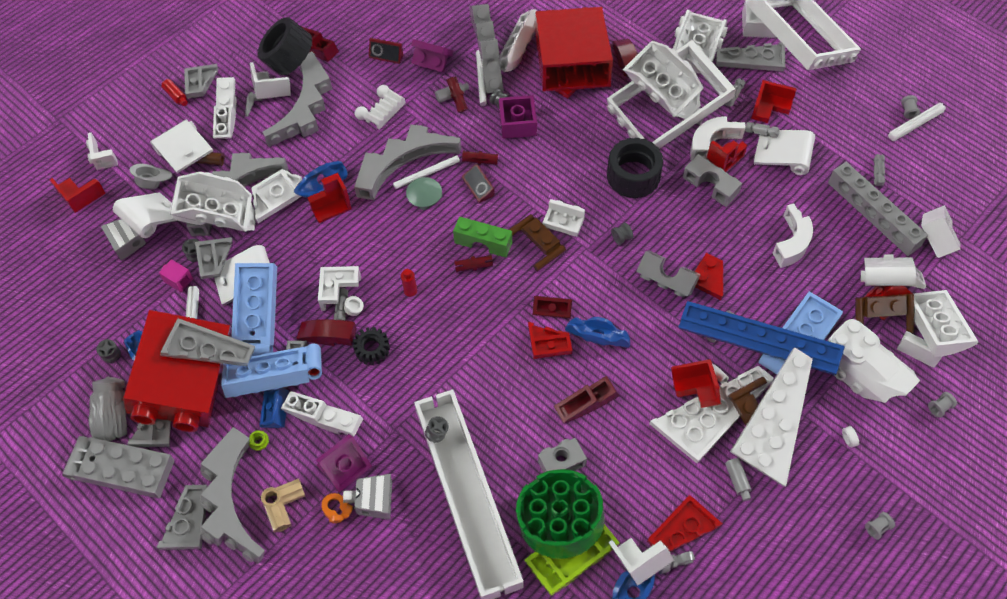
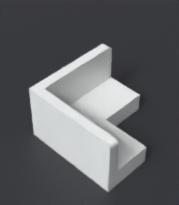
M745 0L742 11L743 36L776 38L770 29L746 5L748 0Z
M250 63L251 79L256 99L291 96L289 77L270 79L268 71L256 72L254 63Z
M945 205L923 214L921 224L924 232L928 234L927 238L938 258L960 250V242L952 228L953 221Z
M359 266L320 267L318 302L321 311H326V304H338L339 287H359V281H361Z
M908 331L905 332L897 347V350L933 368L943 357H934L925 340Z
M632 538L619 547L616 546L613 540L609 542L637 585L674 561L668 548L661 541L643 553Z

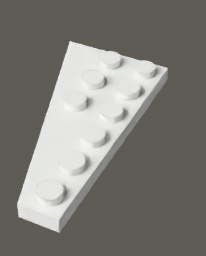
M793 348L730 451L783 487H786L813 360L796 348Z
M756 366L739 375L736 379L720 385V405L701 408L698 397L684 403L683 406L667 412L662 417L651 420L650 425L698 464L740 418L728 395L763 376L767 384L750 392L757 399L773 382L774 377L761 367Z

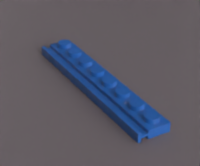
M690 301L686 303L681 322L678 326L679 329L782 360H786L792 349L796 348L813 359L812 369L832 375H837L845 349L843 345Z

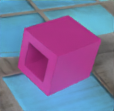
M172 259L159 272L163 281L179 292H182L193 280L190 271Z

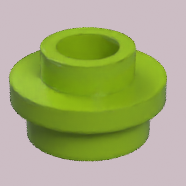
M254 431L249 436V446L255 451L265 449L269 443V437L263 431ZM258 439H262L261 443L256 444Z

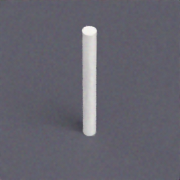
M477 50L480 105L486 106L484 75L480 52Z
M456 155L393 183L394 188H401L410 184L415 179L426 177L460 162V159Z

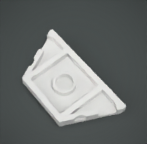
M281 169L252 187L257 223L262 222L302 197L294 193L295 187L302 180L301 176Z

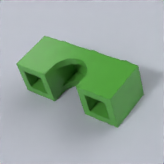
M460 216L453 230L455 244L472 248L474 242H479L488 247L489 253L507 258L512 245L511 230Z

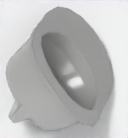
M135 164L130 167V173L134 176L136 185L144 189L154 190L159 187L161 181H166L172 177L170 171L148 164Z

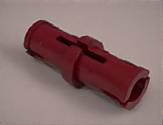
M457 76L447 79L446 81L451 92L450 96L455 102L457 112L461 113L468 110L463 96L464 92L463 90L461 91Z
M463 150L462 162L478 163V165L482 163L497 165L498 154Z
M492 255L477 258L471 256V259L454 260L455 266L463 265L455 267L456 272L471 269L477 271V268L493 267L492 261L485 262L492 260Z

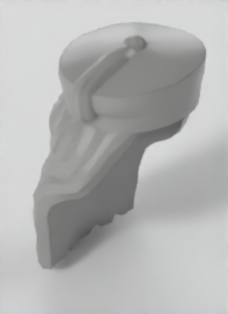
M107 376L105 379L92 382L93 392L89 399L90 413L88 420L91 437L111 441L115 440L116 437L121 438L127 435L126 410L123 399L125 394L123 388L126 387L125 381Z

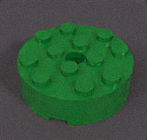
M556 469L536 476L537 479L524 486L516 504V515L523 539L534 551L550 558L565 559L586 552L600 538L605 523L603 500L598 487L589 481L587 476L573 470Z

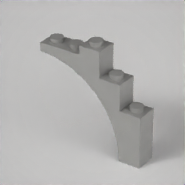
M489 4L469 6L471 23L475 30L480 52L486 93H493L498 88L503 91L498 41L495 39Z
M313 51L307 55L300 65V70L303 74V87L296 104L278 123L262 131L268 147L294 137L299 133L304 138L319 131L313 115L326 110L321 94L332 90L329 76Z
M410 125L406 141L388 138L383 155L365 153L354 186L357 198L374 200L379 188L395 170L417 158L432 154H460L461 139L455 136L428 133V127Z
M250 153L232 154L230 171H212V174L231 178L245 187L255 181L270 177L281 169L288 171V165L285 158L252 159ZM187 223V228L191 236H210L212 224L195 225Z
M233 427L201 463L202 476L208 481L213 480L201 494L202 507L208 512L213 511L211 516L201 526V537L208 544L212 545L214 543L217 546L225 540V544L229 548L239 550L243 553L242 556L246 560L259 564L264 558L265 550L254 542L242 527L234 509L231 487L239 461L249 448L250 438Z

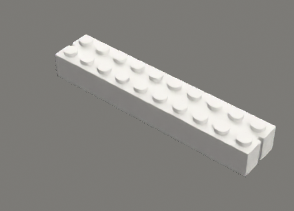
M454 390L437 394L438 407L434 408L432 396L414 402L424 435L431 418L442 417L448 423V431L441 442L434 443L427 438L426 441L480 598L495 599L501 597L502 591L506 595L523 589L524 581Z

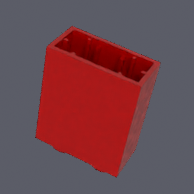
M583 7L535 11V38L542 90L557 91L611 87L613 59L603 8Z
M149 310L123 397L126 413L131 414V420L144 425H153L156 423V419L173 421L174 428L185 432H196L198 426L209 428L223 371V363L161 356L160 352L178 318L229 337L230 325Z

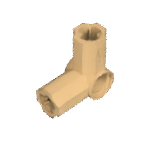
M299 479L276 488H267L262 492L261 500L274 533L284 531L292 526L284 505L306 497ZM269 497H277L274 503H267Z

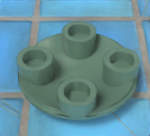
M422 177L415 179L408 185L406 196L411 204L419 207L421 210H426L442 198V188L436 180Z

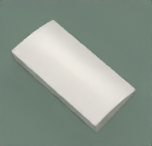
M947 290L914 293V322L934 357L951 355L977 345L978 340Z

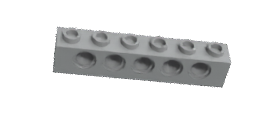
M845 162L833 170L828 184L903 253L909 256L922 246L928 234L849 163Z

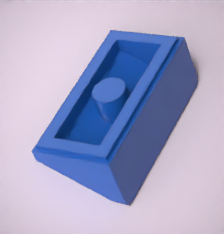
M282 387L264 391L259 427H285L286 412L281 407L289 395L288 390Z

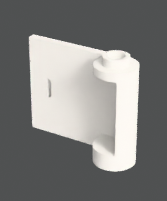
M188 120L182 121L150 141L159 156H163L177 174L213 152L211 146L196 131L197 128L194 123Z
M779 130L780 133L776 138L770 137V135H759L754 165H790L791 171L796 175H804L809 172L815 141V134L808 130Z
M160 192L117 200L113 206V212L142 238L150 237L155 232L158 224L178 221L170 215L172 203Z
M252 246L226 260L220 277H214L223 306L233 301L235 263H270L264 246Z
M884 254V258H864L865 271H861V282H865V286H915L916 268L912 257L894 258L893 254Z

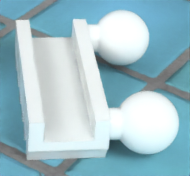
M380 85L377 88V95L380 97L379 104L375 103V108L371 107L370 112L363 106L355 110V117L357 119L366 120L368 123L371 121L376 124L379 130L405 104V98L391 91L386 85Z

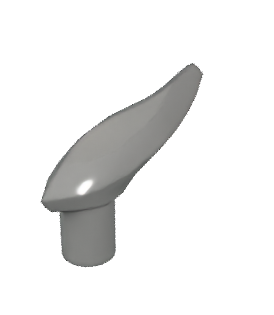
M250 92L247 96L246 117H248L254 101L262 100L256 99V95L253 92Z

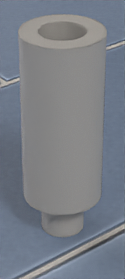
M459 82L461 91L463 90L465 94V91L469 89L468 83L462 84ZM449 86L435 91L438 103L451 99Z
M734 458L727 461L725 465L736 494L741 495L743 501L750 500L749 492L752 489L740 459Z

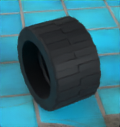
M281 18L263 36L258 48V57L280 75L290 74L302 64L312 47V36L291 18Z
M627 138L615 144L610 151L607 168V180L612 189L619 195L626 196L627 198L645 197L653 193L660 183L663 168V155L660 149L654 143L640 138ZM627 162H639L648 167L649 171L643 174H631L624 171L620 166Z

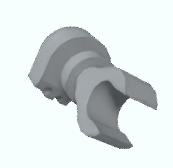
M693 551L677 556L673 554L674 561L661 569L659 575L668 573L670 567L677 568L678 565L693 563V560H695Z

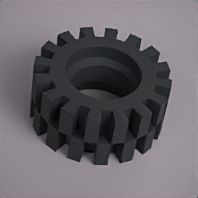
M367 327L366 332L363 329L360 330L361 335L356 334V339H353V348L359 361H363L366 365L368 362H370V365H374V361L379 364L381 363L380 359L384 361L386 359L385 355L388 356V350H390L386 333H382L381 329L377 331L376 327H372V330ZM369 341H377L379 343V347L374 351H366L364 349L365 344Z

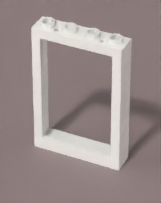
M748 0L746 3L807 70L852 63L858 57L861 48L814 0ZM793 6L836 51L816 54L773 8Z
M693 40L676 51L682 60L688 59L720 96L653 141L652 143L659 149L735 97V87ZM631 81L607 98V109L611 115L615 114L619 125L628 130L627 133L630 138L644 139L619 108L623 103L642 91L634 81Z

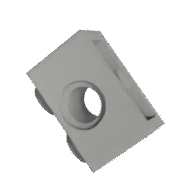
M576 438L571 440L565 439L558 446L552 449L551 447L545 448L538 454V463L543 473L556 469L577 471L585 467L587 458ZM558 456H564L566 460L560 462L556 458Z

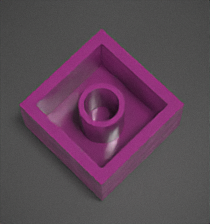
M534 95L499 98L502 139L537 136Z

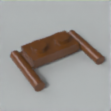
M532 214L509 229L512 231V236L521 230L547 255L533 265L537 272L566 251L565 246L560 244V240L537 218H534Z
M914 294L856 297V320L864 325V317L906 315V331L914 333Z
M763 376L728 395L745 426L759 405L754 395L750 394V392L767 384Z

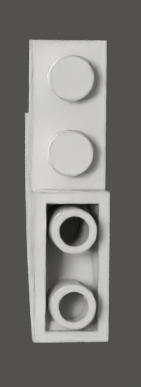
M234 77L217 78L213 139L232 138L237 105Z
M290 391L281 407L283 411L305 422L339 435L344 433L355 436L363 421L361 415L328 406L322 400Z

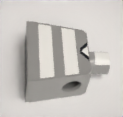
M122 219L101 226L121 261L146 243Z
M391 474L357 479L356 490H344L343 502L355 503V510L359 515L390 520Z

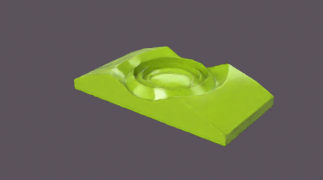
M604 524L598 541L580 555L557 559L543 556L535 551L524 561L552 596L607 556L613 550L609 544L611 540H613L616 546L620 542Z

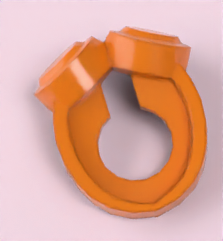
M337 493L326 495L322 500V510L329 519V523H341L350 516L353 510V506L344 503L343 496ZM335 499L339 501V509L342 511V514L338 515L335 510L328 508L330 500Z

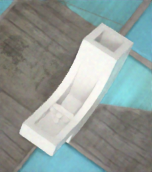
M727 116L712 118L701 124L693 136L690 160H693L698 154L703 158H707L712 141L718 139H742L745 123L727 122Z
M795 204L787 205L783 215L792 230L793 237L776 243L773 255L780 268L787 267L800 260L805 254L813 235V225L810 217L802 218L801 211L797 210Z

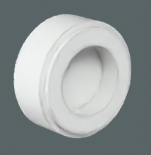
M356 296L348 297L343 304L344 311L350 316L359 315L364 307L362 300Z
M853 427L843 428L842 435L846 444L850 448L858 446L859 439Z

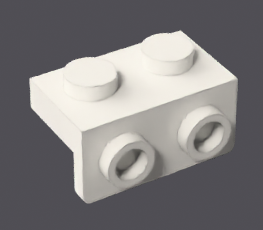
M550 199L549 208L542 224L546 228L577 237L584 221L585 209L563 203L559 200Z

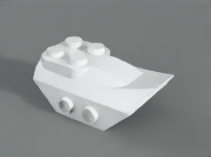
M687 10L685 16H681L680 27L676 28L674 35L676 41L673 49L678 50L693 40L713 62L717 48L721 49L722 37L725 38L728 29L726 27L727 20L724 19L723 21ZM687 59L686 61H688L691 64L692 69L695 71V73H700Z
M651 41L622 69L642 91L649 94L652 101L658 102L673 117L686 119L701 106L700 92L703 90V86L688 61L682 60L678 52L673 48L670 49L667 45Z
M196 172L178 176L170 215L174 219L195 225L208 223L218 227H227L245 232L254 230L256 222L255 210L251 203L252 194L238 181L228 177L216 176L208 172Z
M849 319L845 321L827 340L845 346L835 377L845 382L854 393L859 394L863 398L886 403L891 397L906 396L921 381L914 373L915 371L899 360L893 352L881 345L879 337L857 320Z

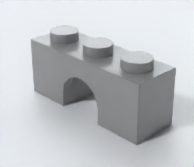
M699 154L685 167L683 178L696 187L703 182L713 183L715 187L712 198L725 207L735 199L742 186V183L737 178L732 177L722 168L715 166L707 158H703Z
M650 250L645 251L636 271L641 274V278L647 281L652 279L658 282L657 285L664 289L669 287L675 290L674 293L683 298L692 294L701 274L683 266L680 267L676 276L670 277L663 270L666 258Z

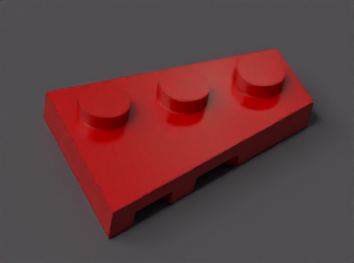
M689 495L647 539V542L653 546L661 541L671 553L721 527L723 523Z

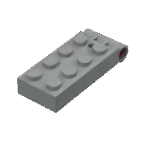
M79 436L62 476L70 480L160 499L175 460L170 454L92 437Z

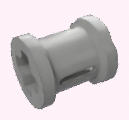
M914 95L906 96L901 100V105L904 106L905 110L904 117L907 119H912L920 114V109L917 108L918 99Z
M949 392L942 393L936 401L928 403L930 412L938 418L943 417L947 410L957 406L956 399Z
M881 512L878 518L872 522L865 523L867 532L876 540L880 539L882 534L888 529L892 530L895 527L894 520L886 512Z

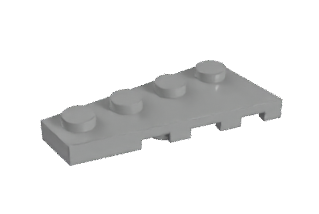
M779 42L778 45L766 43L764 46L759 47L748 45L746 48L741 49L739 47L717 49L716 66L784 72L785 46L782 42Z
M178 318L160 354L166 357L248 366L255 346Z

